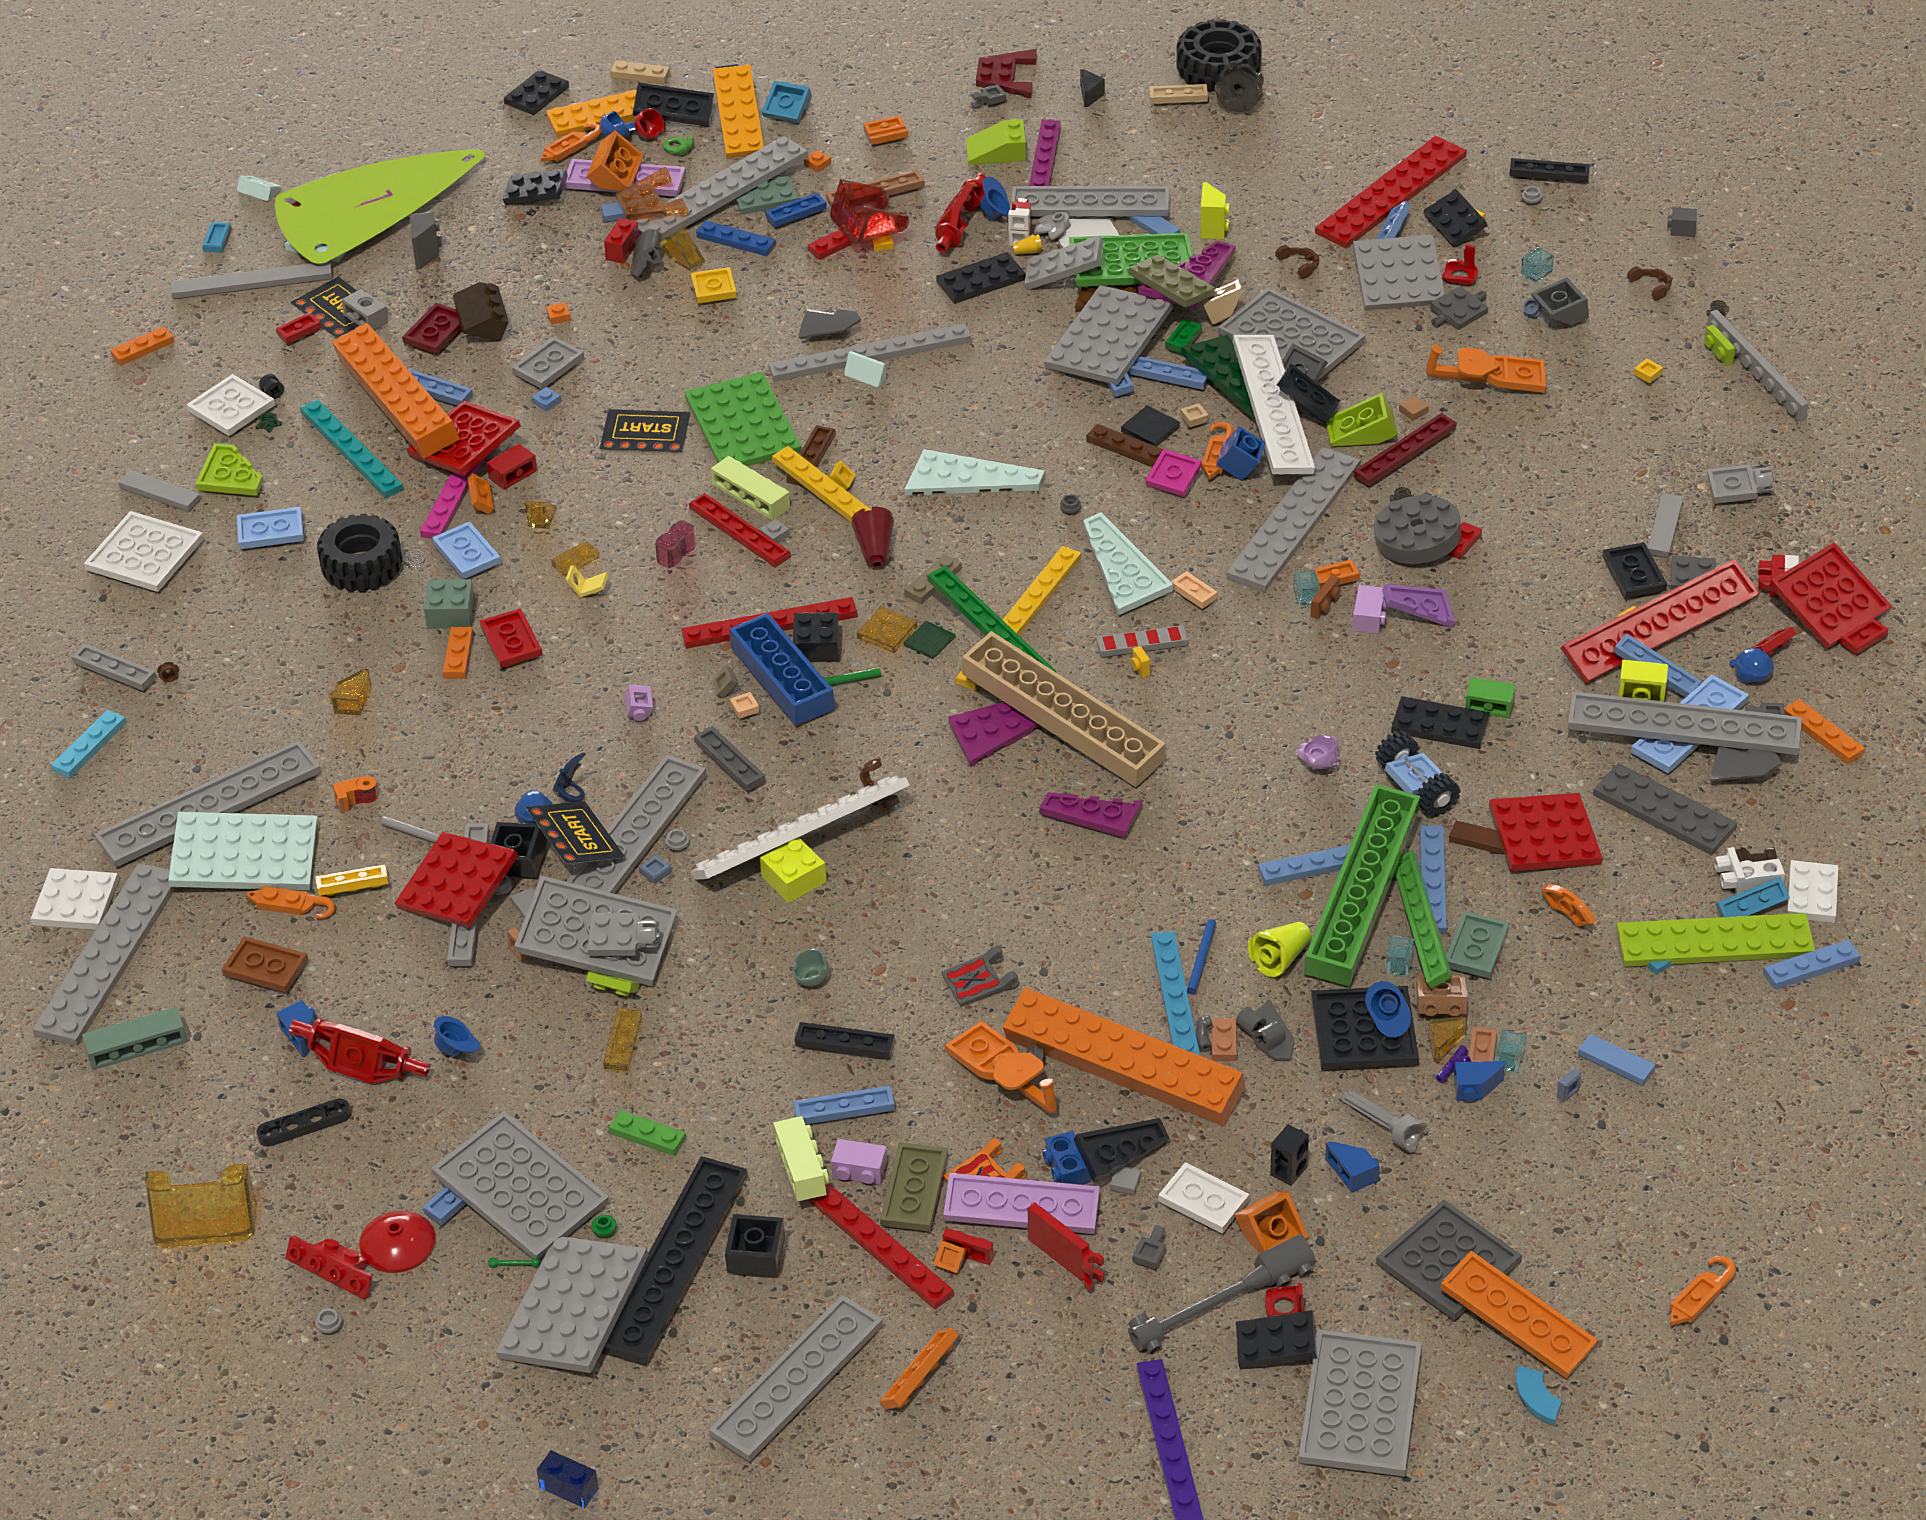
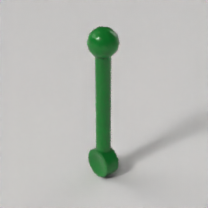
M492 1257L488 1260L490 1268H496L498 1265H532L537 1268L541 1264L540 1259L536 1260L534 1258L532 1260H498Z

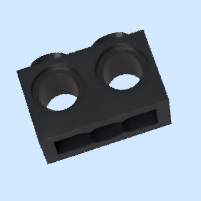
M1287 1124L1271 1143L1270 1175L1292 1186L1308 1167V1134L1301 1129Z

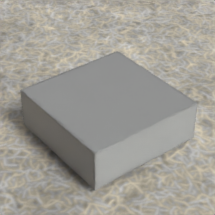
M1125 1167L1115 1170L1110 1183V1190L1135 1195L1141 1171Z

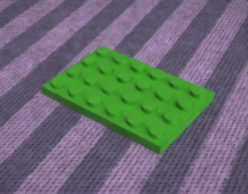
M1188 233L1101 236L1104 243L1100 266L1075 274L1077 287L1085 288L1100 285H1146L1129 275V267L1155 255H1161L1174 264H1179L1182 261L1188 262L1189 257L1193 255ZM1097 236L1069 237V245Z
M763 372L684 391L685 399L717 464L727 456H730L745 466L755 465L772 460L774 454L787 446L797 453L801 452V444Z

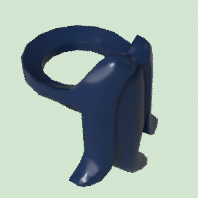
M585 752L573 757L563 769L559 770L560 773L552 789L554 793L558 792L562 798L569 802H581L585 796L584 790L572 780L576 770L582 765L579 761L586 755ZM572 786L579 791L580 795L572 796L565 791V788Z

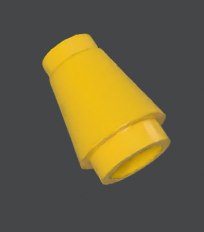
M1032 234L1013 243L1015 255L1034 254L1043 250L1039 235L1034 236Z

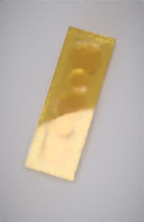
M617 1009L603 1061L604 1069L628 1071L642 1019L641 1010Z

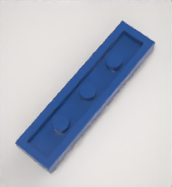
M706 220L696 231V236L699 239L766 257L776 246V240L773 238Z

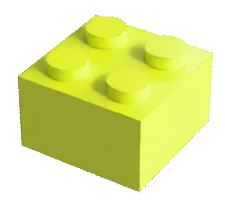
M1622 660L1618 697L1664 702L1668 664Z
M799 837L760 857L762 878L788 903L826 883L825 862Z

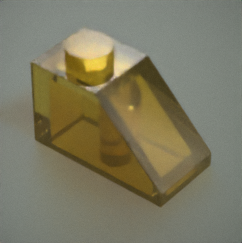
M685 227L660 242L668 257L689 271L706 261Z
M362 669L336 683L335 689L330 692L329 697L330 704H333L334 714L361 715L371 687L368 669Z

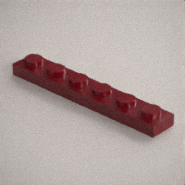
M1440 413L1354 470V477L1367 486H1371L1454 431L1457 422Z

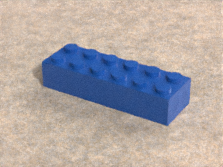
M769 613L729 629L731 649L795 726L835 709L832 687Z

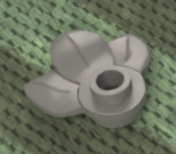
M1057 212L1054 215L1050 214L1041 217L1038 220L1039 224L1034 229V235L1048 233L1051 240L1056 239L1069 226V215L1066 212Z

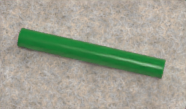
M880 668L826 677L824 679L831 686L880 677L881 670Z

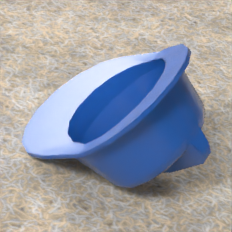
M993 177L984 178L983 190L985 194L981 199L980 206L988 220L993 221L1002 215L1008 216L1010 204L1004 187Z
M1379 981L1370 986L1365 995V1003L1379 1031L1387 1037L1403 1035L1411 1024V1012L1404 995L1396 985L1388 981Z
M440 1016L434 1021L436 1031L434 1036L435 1045L448 1056L455 1057L461 1051L472 1053L480 1049L479 1041L465 1024L451 1016Z

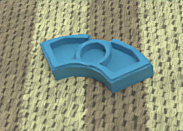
M1518 1365L1515 1381L1518 1396L1521 1397L1531 1414L1548 1424L1555 1425L1562 1400L1553 1396L1546 1389L1543 1382L1544 1372Z

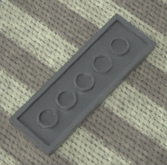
M1620 763L1593 789V796L1710 855H1713L1737 828L1736 821Z

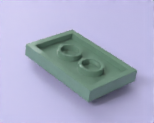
M781 176L765 181L735 200L741 215L769 210L795 201L798 197L789 176Z
M1463 911L1446 954L1450 969L1491 978L1507 936L1510 922Z

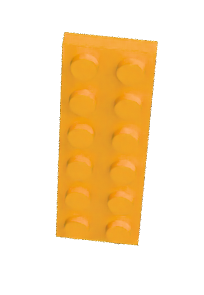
M751 65L713 69L726 159L751 155L764 147Z
M630 90L599 99H591L586 102L573 103L564 107H556L546 111L547 119L557 138L566 136L573 131L585 132L594 130V128L584 129L583 126L589 123H596L600 126L601 117L612 111H615L623 122L632 121L636 118V116H633V108L637 90Z

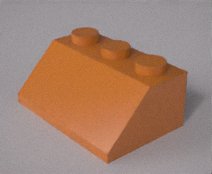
M614 130L600 142L586 177L600 189L629 191L644 154Z

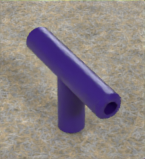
M1460 1046L1437 1074V1081L1443 1083L1455 1068V1062H1471V1058L1465 1056L1468 1053V1049L1465 1046Z

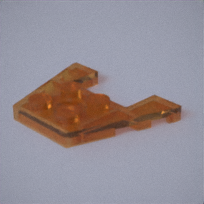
M666 167L616 193V199L626 219H650L652 215L663 214L664 217L672 216L671 213L681 212V215L689 214L683 198L663 204L655 190L656 187L672 183L671 176Z

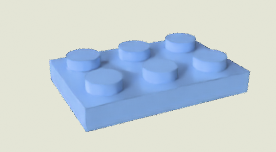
M301 507L237 515L240 549L304 541Z
M470 521L432 537L433 545L462 579L501 563L499 554Z

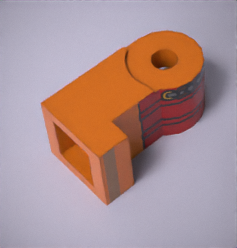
M370 776L358 777L333 784L334 797L340 813L350 811L349 806L374 802L378 797L376 780Z

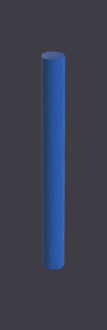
M1213 919L1207 920L1187 987L1189 994H1195L1216 926V921Z

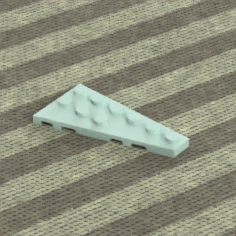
M923 449L905 487V496L912 495V492H924V495H932V491L959 494L979 493L980 489H991V492H999V489L1011 488L1012 491H1038L1045 478V471Z
M1102 512L1083 520V527L1118 615L1173 591V584Z

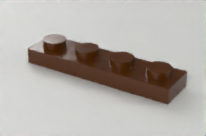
M1096 424L1086 435V442L1150 467L1154 466L1163 450L1100 424Z

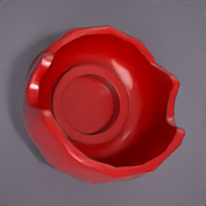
M649 108L636 116L634 126L637 133L643 139H652L663 132L664 121L657 110Z

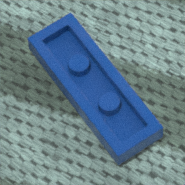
M814 193L765 211V216L774 227H778L827 209V203L818 193Z

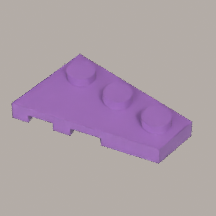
M1391 584L1384 585L1382 592L1388 607L1451 628L1453 627L1455 619L1445 590Z

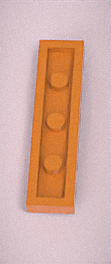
M1801 699L1784 708L1785 715L1802 717L1801 730L1846 764H1850L1864 755L1865 747Z
M953 1328L937 1331L879 1401L885 1410L903 1407L909 1401L908 1396L912 1391L918 1389L924 1383L923 1378L938 1366V1360L941 1356L953 1348L952 1343L959 1336Z

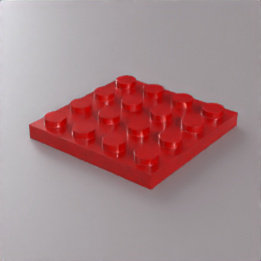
M463 401L448 414L460 438L458 441L425 459L419 455L412 445L406 450L411 457L464 476L494 449L498 448L502 442L512 436L521 427V424L515 418Z
M1835 542L1777 576L1769 584L1826 649L1840 642L1841 636L1872 617L1874 619L1879 618L1892 607Z
M1580 793L1489 800V809L1510 871L1602 864L1603 857Z
M442 831L394 904L401 910L471 928L518 857V854L510 848Z

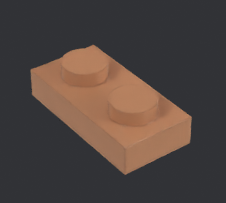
M1212 1018V1061H1237L1236 1018Z
M1472 1027L1469 1051L1471 1062L1494 1060L1497 1030Z

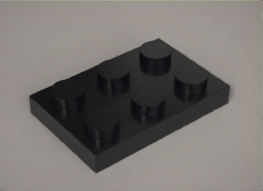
M539 69L504 97V104L534 116L569 88V81Z
M566 169L511 175L503 196L504 204L560 199L568 176Z
M1454 189L1423 210L1425 216L1454 248L1488 226L1486 220L1457 189Z
M1291 363L1277 383V386L1284 394L1293 397L1300 406L1306 407L1313 412L1316 418L1324 420L1326 423L1341 401Z
M1645 542L1603 550L1602 556L1625 599L1667 591V582Z
M1312 1310L1236 1321L1237 1353L1240 1370L1317 1358L1315 1320Z

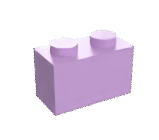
M1359 585L1353 614V631L1379 633L1380 625H1385L1386 612H1383V610H1387L1388 606L1386 605L1382 587Z
M838 1139L831 1159L832 1178L881 1185L887 1165V1147Z

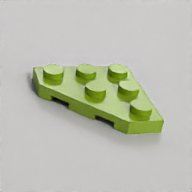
M214 443L195 485L196 490L257 496L263 484V478L259 472L253 469L252 464L245 456H241L235 445Z

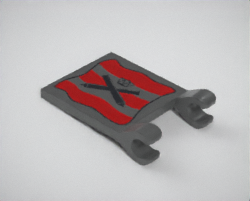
M994 946L981 956L941 972L960 1007L1003 989H1015L1019 986L1018 976L1014 971L1008 972L999 979L990 964L1000 963L1004 960L1000 946Z

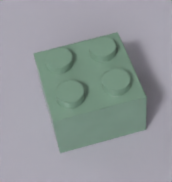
M472 579L428 580L424 605L427 629L471 627L475 599Z

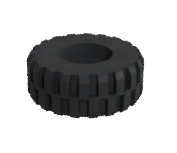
M1220 19L1199 22L1187 28L1177 41L1176 67L1178 73L1189 85L1207 84L1208 92L1235 91L1238 88H1243L1248 83L1253 82L1261 70V41L1252 29L1250 30L1248 26L1239 24L1236 21Z

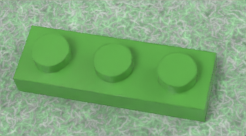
M623 1110L618 1112L609 1126L610 1134L672 1156L677 1154L686 1140V1132Z

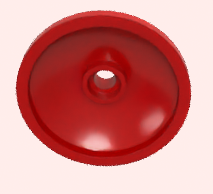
M405 1210L387 1212L373 1219L363 1229L359 1240L361 1256L368 1259L367 1264L381 1272L400 1273L418 1267L429 1258L435 1247V1232L431 1223L418 1213Z

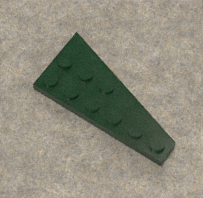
M1225 335L1182 346L1180 354L1256 422L1234 345L1229 336Z

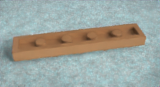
M917 169L827 192L826 199L833 210L841 209L905 191L916 190L917 188L925 187V182Z

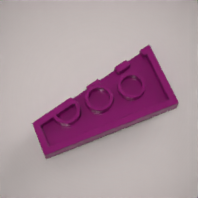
M1048 792L1039 807V814L1125 838L1142 808V801L1134 800L1133 803L1123 802V799L1113 798L1112 801L1099 800V797L1096 796L1082 799L1074 794Z

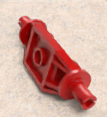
M977 174L975 179L966 180L961 190L946 207L935 226V234L938 240L936 250L938 252L946 253L948 247H957L961 243L962 233L967 225L960 214L963 210L973 212L981 203V199L985 194L983 190L985 175Z
M318 1018L314 1025H310L294 1019L289 1028L292 1029L289 1030V1034L308 1039V1049L314 1051L326 1069L371 1084L394 1078L401 1079L406 1071L426 1078L430 1071V1063L411 1058V1047L406 1046L403 1048L385 1038L339 1023L325 1022L324 1019ZM321 1039L330 1043L329 1051L319 1043ZM387 1062L396 1064V1069L384 1068Z

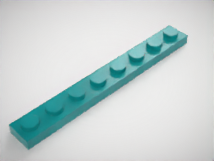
M318 399L300 407L301 414L385 499L404 490L403 484Z

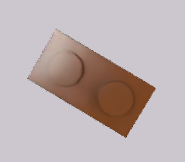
M1331 575L1311 600L1310 617L1319 619L1324 612L1326 613L1329 610L1333 600L1338 599L1341 592L1339 577Z

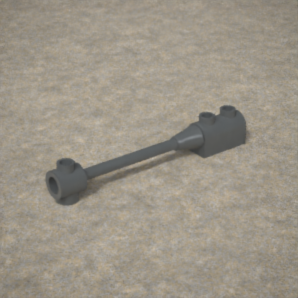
M1302 1233L1260 1253L1254 1262L1256 1269L1244 1276L1239 1282L1159 1322L1154 1317L1148 1318L1146 1313L1137 1315L1128 1323L1130 1326L1128 1333L1131 1342L1138 1351L1147 1349L1148 1353L1151 1354L1162 1347L1160 1341L1164 1340L1163 1331L1238 1293L1277 1284L1278 1287H1284L1292 1281L1290 1276L1296 1273L1300 1277L1308 1275L1313 1271L1312 1265L1315 1264V1256Z

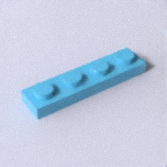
M106 710L51 764L52 771L71 778L126 724L125 717Z

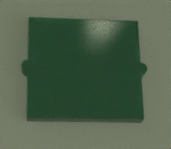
M925 621L904 642V646L916 651L917 654L921 653L934 659L956 635L943 629V626H937Z

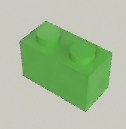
M1471 677L1466 694L1465 708L1490 712V716L1510 719L1516 684Z

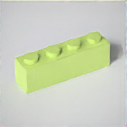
M727 456L711 468L712 485L767 518L774 520L790 508L789 491L758 474L755 470L743 465L740 461Z
M802 1116L773 1122L776 1144L796 1200L802 1201L826 1195L825 1185L829 1184L827 1170L824 1169L821 1154H818L815 1139L812 1140L813 1136L810 1125H805Z

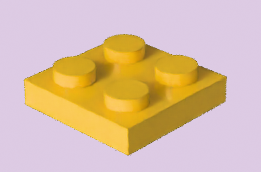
M730 267L691 273L697 304L737 298V291Z

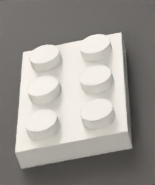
M1791 860L1788 887L1790 899H1788L1787 914L1806 913L1808 920L1835 923L1838 865Z
M1185 1162L1159 1193L1158 1201L1223 1234L1235 1219L1234 1214L1241 1211L1248 1203L1249 1194Z

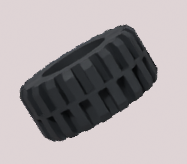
M353 514L348 515L347 518H339L336 523L332 522L327 526V529L323 530L317 542L322 574L330 584H335V587L341 590L345 588L350 592L354 590L364 592L366 589H377V586H383L388 583L389 579L392 580L401 568L402 552L398 532L389 521L384 518L380 519L377 515L368 516L367 514H360L355 516ZM367 551L361 554H353L356 552Z

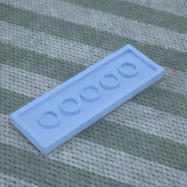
M1711 674L1680 703L1739 710L1748 702L1749 694ZM1641 737L1632 745L1631 753L1669 774L1700 744Z

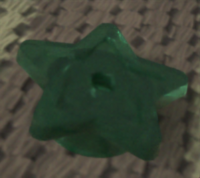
M267 412L258 417L260 422L255 428L265 429L270 433L274 427L281 426L282 422L276 419V414Z

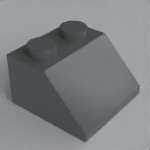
M434 212L410 214L411 239L416 270L423 268L438 257L439 247H442L441 235H437V231H440L439 219H435Z
M1564 278L1531 293L1537 303L1555 320L1568 325H1574L1589 318L1587 298L1568 278Z

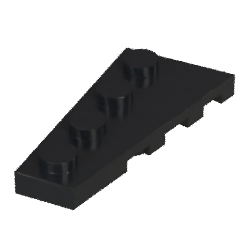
M1156 1118L1076 1134L1073 1140L1094 1182L1165 1145L1170 1138L1161 1119Z

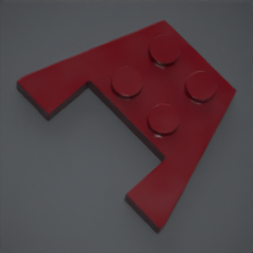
M1037 49L980 57L976 75V86L986 88L999 85L1001 89L1008 90L1009 94L1016 95L1021 93L1024 94L1025 98H1031L1032 82H1015L1014 74L1016 64L1036 65Z

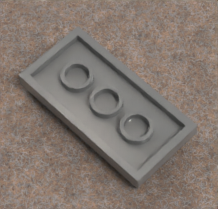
M1101 236L1091 237L1085 241L1070 244L1067 247L1052 250L1049 253L1028 259L1024 283L1026 288L1029 290L1099 267L1102 257L1103 239Z

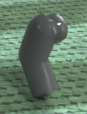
M1209 1015L1203 1018L1199 1017L1196 1021V1038L1202 1052H1208L1212 1049L1206 1029L1213 1027Z

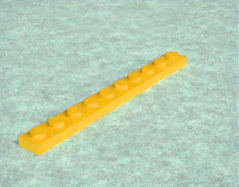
M1062 546L1003 618V621L1019 636L1081 560V552ZM962 670L956 677V684L974 691L979 687L978 684L964 676Z

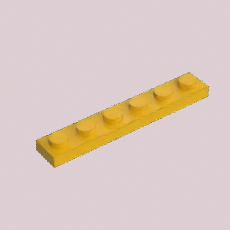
M789 446L772 456L773 463L851 523L854 513L860 509L865 508V511L871 510Z

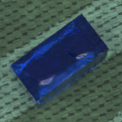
M550 1450L536 1469L540 1489L584 1509L599 1489L596 1470Z

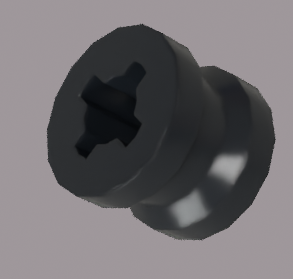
M274 374L264 375L259 381L258 385L262 392L274 400L279 398L284 392V385Z

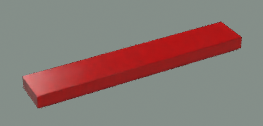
M706 493L689 502V509L773 567H777L791 558L789 550Z

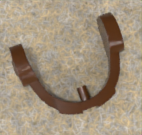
M1283 245L1276 250L1275 256L1279 260L1287 259L1293 254L1305 256L1306 259L1312 260L1313 263H1306L1298 268L1297 275L1303 279L1309 277L1319 264L1318 254L1307 247L1290 248L1287 245Z
M1636 266L1628 271L1627 278L1632 282L1641 279L1642 276L1650 275V277H1656L1658 281L1662 280L1665 285L1655 287L1652 291L1651 296L1655 300L1664 298L1672 283L1671 276L1658 268L1641 269Z
M873 759L864 764V768L859 774L864 787L874 785L869 772L882 766L880 759ZM888 795L878 800L884 808L893 807L900 802L897 795Z

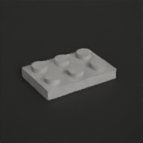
M552 337L512 367V373L543 389L584 359V352L556 337Z

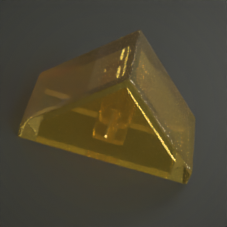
M525 500L528 527L549 529L557 505Z
M1454 1017L1429 1020L1428 1039L1435 1063L1438 1064L1465 1037L1467 1018Z

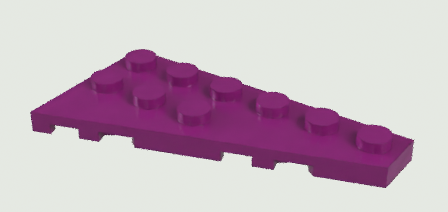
M1216 241L1202 249V253L1198 256L1192 255L1189 257L1188 262L1182 261L1177 265L1212 285L1234 255L1236 245ZM1148 285L1138 287V295L1178 304ZM1200 301L1186 308H1196Z
M1006 702L948 716V723L970 767L976 765L977 760L982 757L988 758L994 755L993 751L998 748H1006L1033 733V729L1039 726L1038 723Z

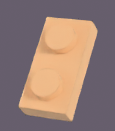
M1187 571L1171 581L1173 590L1201 609L1218 599L1217 591Z

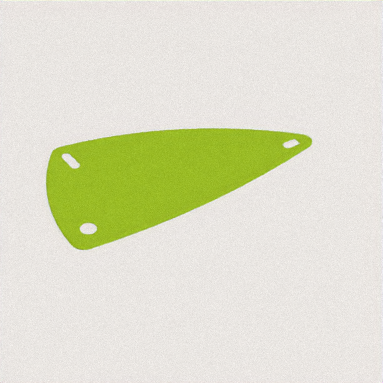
M473 149L403 157L349 169L308 182L277 195L275 211L278 224L285 238L301 255L313 263L321 264L328 262L371 239L426 204L485 157V152ZM469 154L475 156L467 162L462 161ZM387 190H390L393 194L392 196L358 206L366 201L387 195ZM291 197L301 203V206L294 207L284 199ZM326 244L328 249L324 252H318L315 250V246Z

